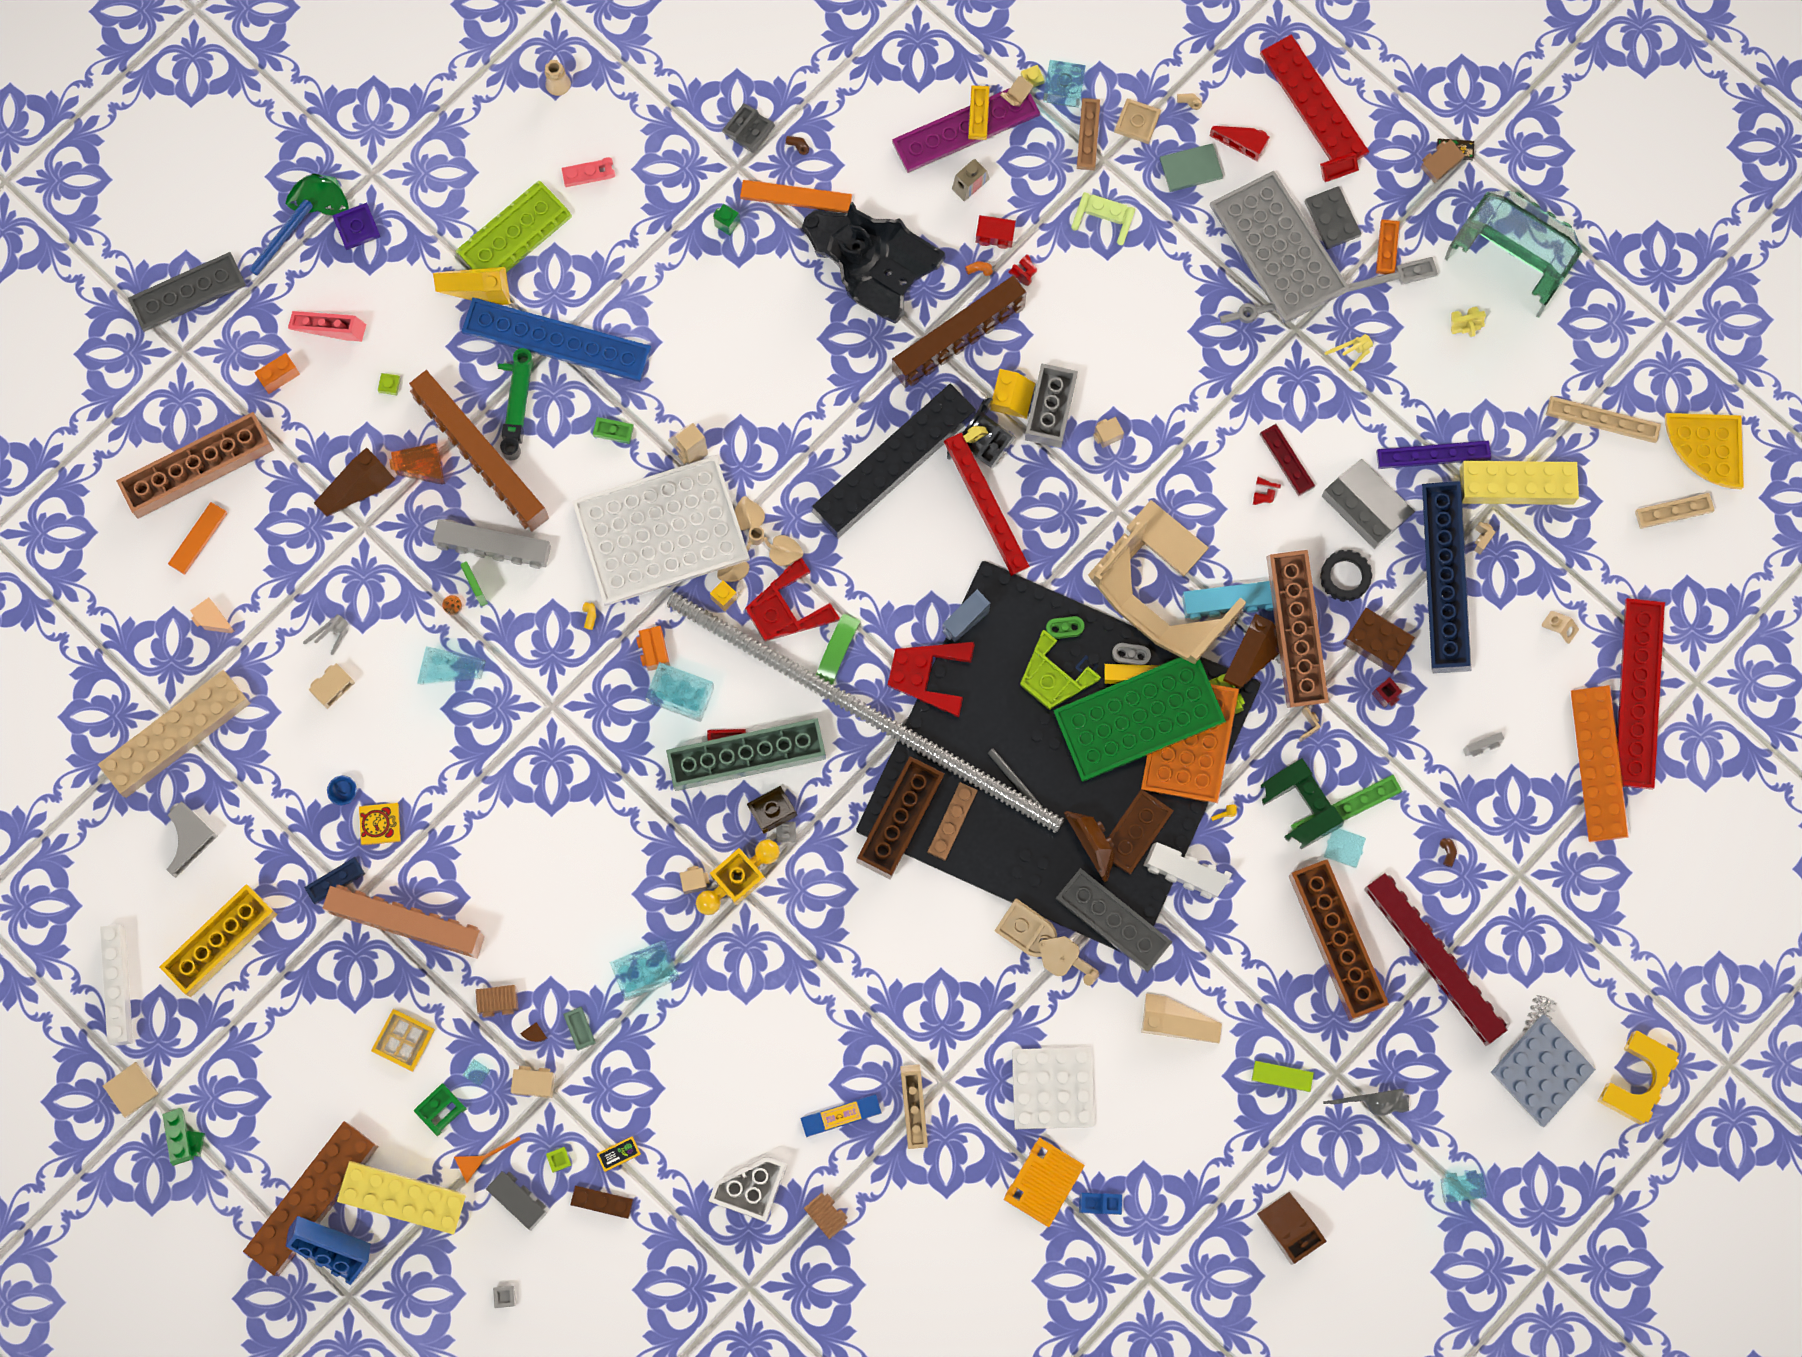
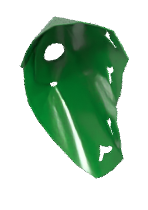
M315 173L306 175L299 180L289 192L285 203L290 209L295 211L303 200L306 199L313 205L308 213L319 211L325 215H335L349 209L348 201L337 179Z

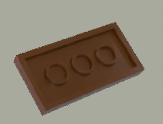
M1141 789L1109 836L1115 845L1112 848L1115 853L1113 864L1131 875L1174 810Z

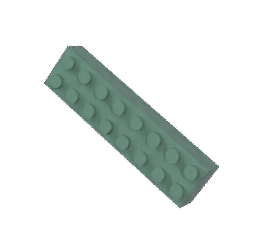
M818 718L666 750L675 791L826 760Z

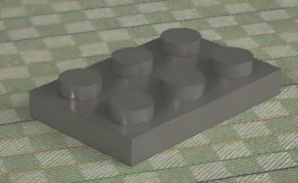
M1339 186L1305 199V205L1327 250L1361 237L1360 229Z

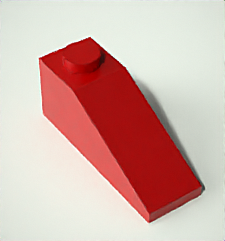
M1212 126L1209 134L1210 137L1255 161L1259 160L1270 139V136L1263 130L1245 127Z

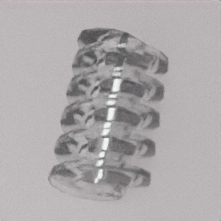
M1536 995L1537 997L1532 999L1535 1005L1530 1006L1532 1012L1527 1014L1531 1020L1525 1021V1025L1528 1027H1524L1522 1031L1526 1033L1541 1015H1546L1550 1020H1553L1549 1012H1555L1556 1010L1551 1005H1557L1558 1003L1548 997Z

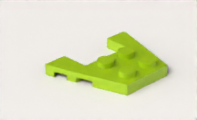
M1043 630L1020 685L1050 710L1095 684L1101 677L1089 667L1075 681L1045 656L1057 643V640Z

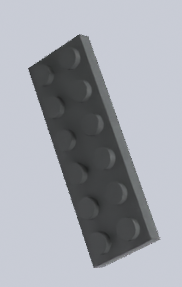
M228 252L130 296L128 300L141 329L145 332L247 285L231 252Z
M1081 868L1056 897L1057 901L1147 973L1172 944L1171 940Z

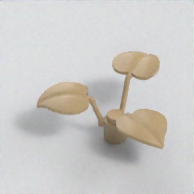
M743 496L735 508V514L741 531L750 528L749 542L746 547L747 552L752 544L760 545L762 542H765L769 548H772L769 552V557L776 565L787 566L803 557V551L799 544L788 536H776L773 539V545L770 544L767 538L764 537V530L760 527L765 520L763 509L748 497ZM743 562L718 570L717 578L725 582L739 581L748 574L749 564Z

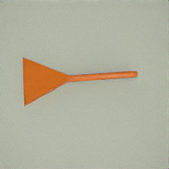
M517 1137L483 1156L454 1157L466 1183H468L484 1159L520 1141L521 1138Z

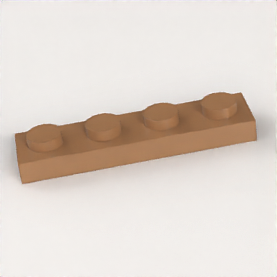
M1082 98L1076 169L1095 171L1100 99Z
M961 782L959 783L928 850L929 854L946 861L978 790Z

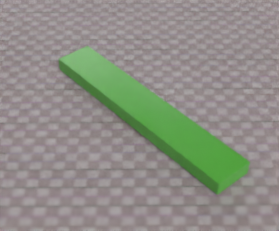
M1393 774L1333 805L1345 821L1403 791ZM1314 816L1306 817L1290 827L1292 830H1295Z

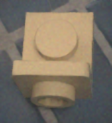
M1479 522L1475 530L1481 534L1475 541L1477 546L1474 551L1481 555L1496 531L1488 523Z

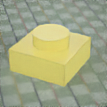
M1038 65L1022 70L1020 73L1034 87L1045 82Z
M976 425L968 429V433L963 437L967 443H975L989 433L986 427Z

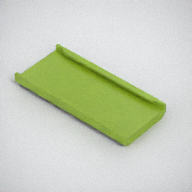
M538 180L456 249L455 252L471 269L505 267L507 273L571 219L572 214Z

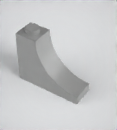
M182 801L173 805L168 814L176 827L178 847L172 863L166 870L175 878L218 837Z

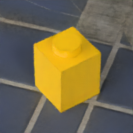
M724 580L710 592L711 600L723 611H726L738 599L737 592Z

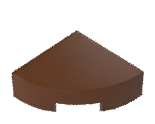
M537 1022L520 1033L526 1040L531 1042H542L548 1039Z

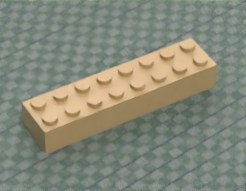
M222 670L106 757L98 766L117 791L127 798L251 703L231 677Z

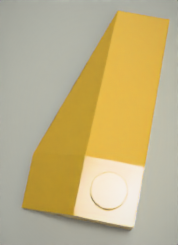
M505 267L433 273L436 292L471 301L474 297L499 305L511 304Z

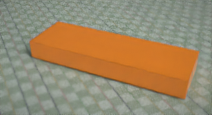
M1383 219L1380 221L1376 274L1387 275L1395 273L1400 221Z

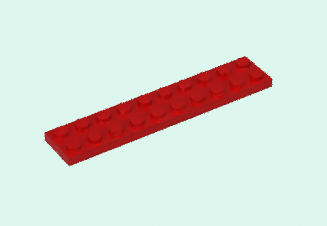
M1625 599L1617 744L1623 787L1655 789L1665 602Z

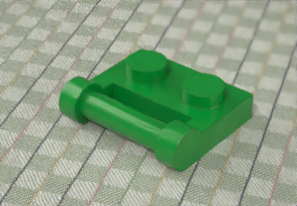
M442 1083L413 1111L438 1137L442 1133L441 1131L461 1112L464 1113L467 1108ZM453 1103L456 1107L435 1125L432 1121Z

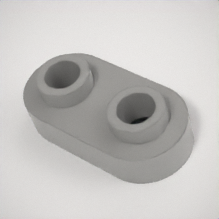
M1119 643L1113 648L1112 657L1116 662L1122 664L1146 665L1151 658V653L1145 646ZM1120 651L1124 652V653H1125V656H1124V657H1120V656L1118 655V652H1120ZM1142 654L1144 659H1138L1137 655Z

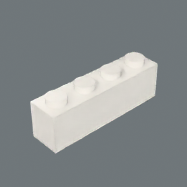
M1158 842L1152 844L1144 866L1148 867V871L1157 875L1161 873L1166 876L1165 879L1173 883L1178 881L1183 884L1185 889L1190 891L1195 889L1201 892L1200 895L1207 899L1218 897L1232 875L1228 871H1225L1224 874L1217 872L1216 866L1211 864L1201 865L1198 859L1187 855L1181 857V852Z

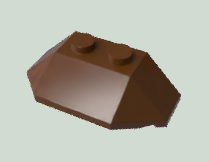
M1069 811L1064 812L1103 881H1108L1115 857L1112 848L1115 845L1110 837L1105 838L1103 832L1106 830L1100 821L1096 822L1094 817Z

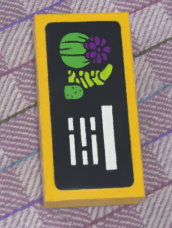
M633 1136L597 1153L604 1172L641 1155Z

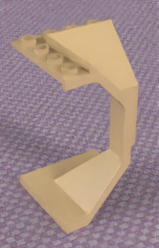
M1146 519L1141 523L1138 521L1132 527L1130 535L1128 536L1124 533L1091 570L1088 577L1112 607L1151 641L1195 664L1219 636H1225L1238 622L1246 602L1239 598L1222 619L1170 626L1133 595L1130 560L1145 544L1142 542V538L1147 525Z

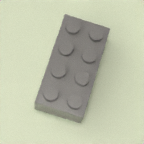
M1041 363L1025 433V441L1058 448L1062 447L1078 371Z

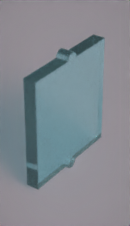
M1339 828L1333 831L1330 839L1327 840L1328 845L1324 857L1357 868L1360 855L1363 854L1362 849L1366 838Z

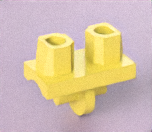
M1472 307L1468 310L1467 315L1464 316L1459 311L1452 312L1451 333H1468L1470 337H1474L1476 330H1481L1482 327H1485V311L1480 312L1477 307Z

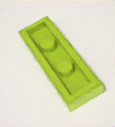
M1255 1061L1251 1081L1311 1092L1314 1072Z

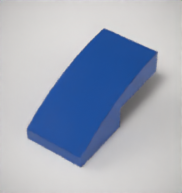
M1080 1193L1079 1213L1122 1215V1194Z

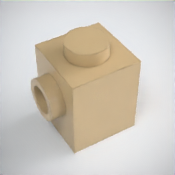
M1116 417L1108 421L1107 419L1101 420L1096 424L1093 436L1097 444L1100 443L1102 448L1123 439L1124 432Z
M693 866L687 868L685 872H680L684 894L707 890L706 884H710L708 872L704 873L703 868Z

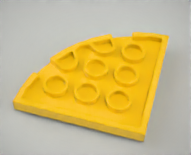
M1666 413L1664 415L1669 440L1677 455L1688 468L1713 484L1730 489L1742 490L1744 488L1741 415Z

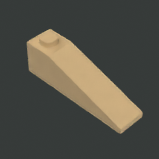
M920 1064L900 1066L908 1149L927 1148Z

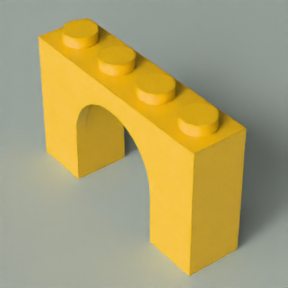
M1636 1030L1631 1033L1623 1050L1640 1058L1649 1066L1652 1073V1082L1649 1089L1645 1093L1637 1095L1629 1093L1610 1082L1605 1085L1597 1102L1641 1125L1649 1122L1653 1115L1651 1110L1654 1104L1657 1105L1662 1097L1660 1092L1670 1081L1668 1075L1671 1069L1675 1070L1679 1063L1677 1059L1679 1053Z

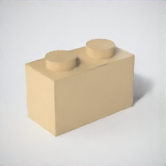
M337 663L330 665L324 671L325 674L320 679H315L308 689L326 709L330 708L355 684L354 680Z
M519 1066V1069H513L511 1093L514 1095L552 1098L555 1074L550 1072L551 1069L539 1068L538 1071H532L531 1067Z

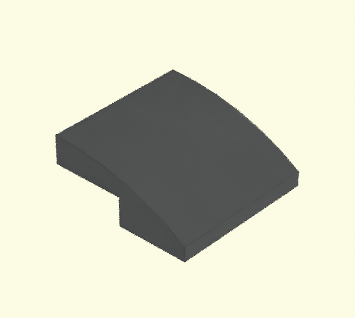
M743 103L723 128L722 132L743 148L754 153L773 130L775 124L773 121L760 115L758 110Z

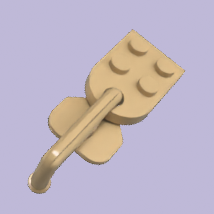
M1018 899L1014 900L994 930L1026 954L1033 957H1042L1044 968L1055 976H1064L1073 965L1086 974L1083 981L1085 985L1090 986L1100 975L1098 970L1078 957L1080 950L1076 943L1065 936L1057 937L1056 929L1051 922Z

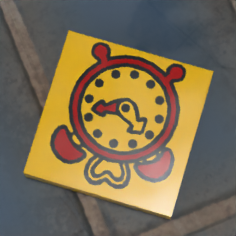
M398 803L359 806L362 846L401 842Z

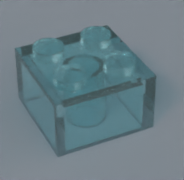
M1050 60L1043 102L1079 108L1086 65Z

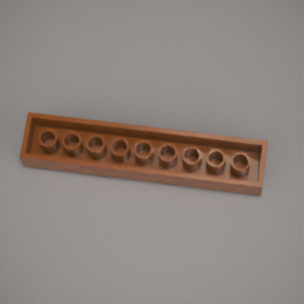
M426 369L413 379L409 385L411 387L410 393L415 402L424 408V412L430 419L436 422L439 430L442 433L445 432L450 443L454 447L457 445L462 457L471 463V467L477 474L480 473L489 488L492 487L497 498L501 502L504 501L509 512L513 516L517 514L516 517L525 530L528 528L533 532L547 521L549 516L542 503Z

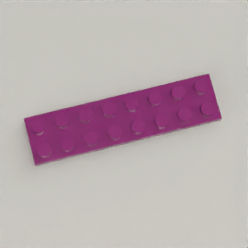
M1006 89L1002 92L1007 93L1009 89ZM1002 92L989 97L987 138L1040 116V111L1030 93L1020 106H1013L1000 95ZM970 106L892 139V144L907 173L983 141L968 139Z

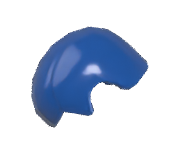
M345 775L334 777L327 786L328 799L336 805L342 806L351 803L357 794L355 781Z

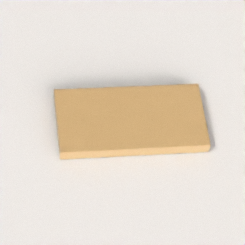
M1152 500L1147 503L1126 527L1131 533L1132 527L1138 521L1141 523L1146 519L1147 525L1142 542L1183 577L1209 549L1208 546Z

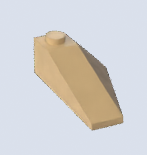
M1146 994L1141 1033L1220 1043L1221 1023L1166 996Z

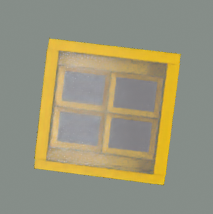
M392 1009L371 1052L413 1072L435 1029Z

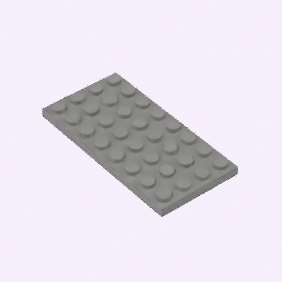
M1274 170L1210 202V208L1284 324L1349 291L1350 287Z

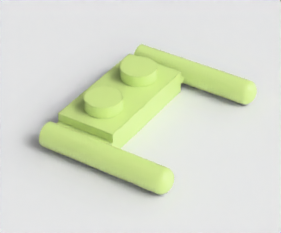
M1083 192L1071 228L1074 231L1078 230L1084 212L1120 225L1123 224L1117 240L1118 245H1123L1136 209Z

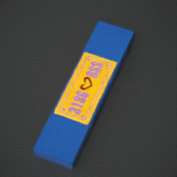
M875 1094L800 1119L807 1138L882 1114Z

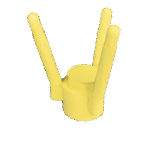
M1364 334L1360 338L1356 337L1349 342L1324 352V354L1328 355L1353 345L1342 353L1345 356L1354 350L1358 353L1362 352L1349 368L1351 372L1370 353L1369 349L1373 347V342L1368 335Z

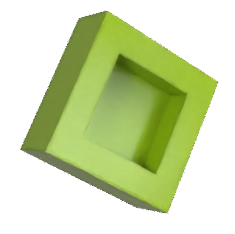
M381 373L377 391L397 396L400 376Z
M565 1147L546 1154L552 1173L572 1166Z

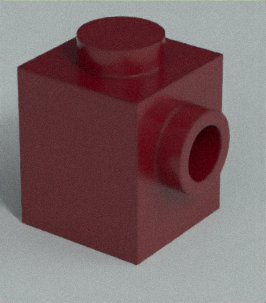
M1389 677L1373 691L1372 695L1385 708L1388 705L1394 706L1400 700L1398 697L1403 691Z

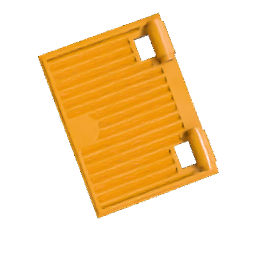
M1039 1137L1003 1200L1049 1228L1085 1165ZM1041 1148L1047 1150L1043 1159L1037 1156ZM1017 1189L1023 1192L1019 1201L1013 1197Z

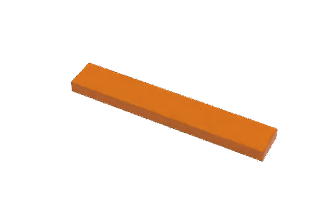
M743 180L740 199L848 213L852 202V194Z

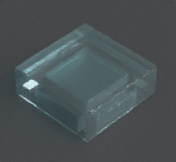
M473 1059L463 1076L480 1087L491 1070Z

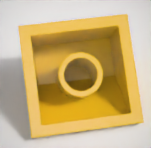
M999 369L990 411L1027 419L1035 383L1017 372Z

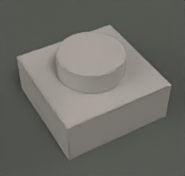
M514 1286L493 1288L494 1308L515 1306Z

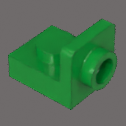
M187 1131L192 1160H194V1156L201 1157L205 1133Z

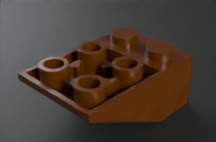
M1290 1192L1257 1213L1291 1265L1297 1263L1327 1242L1316 1224Z

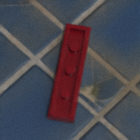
M1277 424L1261 431L1259 435L1298 497L1315 488V484Z

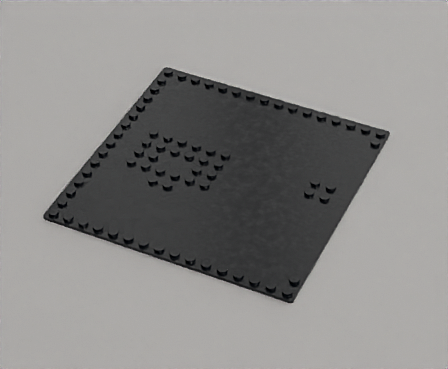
M982 561L962 604L978 589L990 602L989 613L956 642L947 638L943 642V645L974 642L971 663L936 657L930 671L926 689L929 692L962 697L960 715L956 717L947 711H942L931 704H926L917 699L905 726L908 730L912 729L913 733L917 732L918 736L922 735L923 739L927 738L928 742L932 741L933 745L937 744L944 751L948 750L949 754L953 753L954 757L958 756L959 760L963 759L964 763L968 762L970 766H975V769H980V772L984 771L985 775L989 774L990 778L994 777L995 781H1001L1000 784H1006L1007 788L1011 787L1012 791L1016 790V793H1021L988 755V752L994 749L1043 806V809L1047 808L1048 812L1052 811L1059 818L1063 817L1064 821L1058 832L1053 833L1052 829L1048 830L1047 826L1043 827L1042 823L1038 824L1037 820L1033 821L1032 817H1027V814H1021V811H1016L1015 807L1012 809L1011 805H1006V802H1000L1001 799H995L996 796H990L989 792L985 793V790H980L979 786L975 787V784H970L968 780L964 781L963 777L959 778L958 774L954 775L953 771L949 772L948 768H943V765L939 766L932 759L928 760L927 756L923 757L922 753L918 754L917 750L913 751L912 747L908 748L907 744L903 745L901 741H897L859 821L856 832L868 838L905 764L911 756L944 773V777L904 855L1010 903L1018 899L1042 917L1121 952L1057 901L1056 897L1081 868L1154 927L1173 882L1165 879L1166 876L1161 873L1157 875L1149 872L1148 867L1144 866L1152 844L1158 842L1181 852V857H1185L1209 802L1145 791L1174 811L1131 875L1112 864L1108 881L1104 882L1064 812L1069 811L1094 817L1096 822L1100 821L1106 830L1103 834L1105 838H1108L1141 790L1147 756L1082 782L1053 710L1115 685L1105 684L1104 666L1105 664H1122L1116 662L1112 657L1113 648L1119 643L1147 647L1150 650L1151 658L1146 665L1161 666L1180 657L1156 645L1130 624L1019 575L1011 576L1009 571L987 561ZM1076 616L1084 622L1083 633L1077 637L1056 639L1057 643L1045 656L1075 681L1082 674L1075 667L1087 655L1088 660L1086 659L1079 668L1084 671L1087 667L1093 669L1094 665L1097 664L1099 667L1094 672L1101 679L1049 710L1025 690L1020 683L1043 630L1046 631L1047 623L1055 618ZM1072 625L1071 629L1077 630L1078 627L1076 625ZM1053 627L1052 631L1058 632L1059 629L1057 627ZM1120 651L1118 655L1124 657L1125 653ZM1138 654L1137 658L1142 660L1144 659V656L1142 654ZM1202 656L1200 657L1209 681L1227 673V667ZM1251 679L1239 689V694H1241L1245 702L1242 705L1244 710L1234 716L1226 762L1260 688V682ZM961 782L978 791L948 857L944 861L929 854L928 850Z

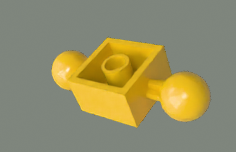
M770 839L760 841L755 848V855L751 859L740 848L732 853L710 872L711 878L717 883L718 887L714 891H703L697 896L696 907L698 911L704 915L715 914L720 908V900L725 895L736 906L766 881L765 876L758 870V867L761 864L774 863L778 859L780 854L778 844ZM734 874H742V879L735 881Z

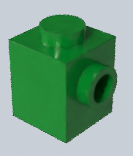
M725 204L721 208H717L713 214L714 226L729 236L740 222L739 213Z

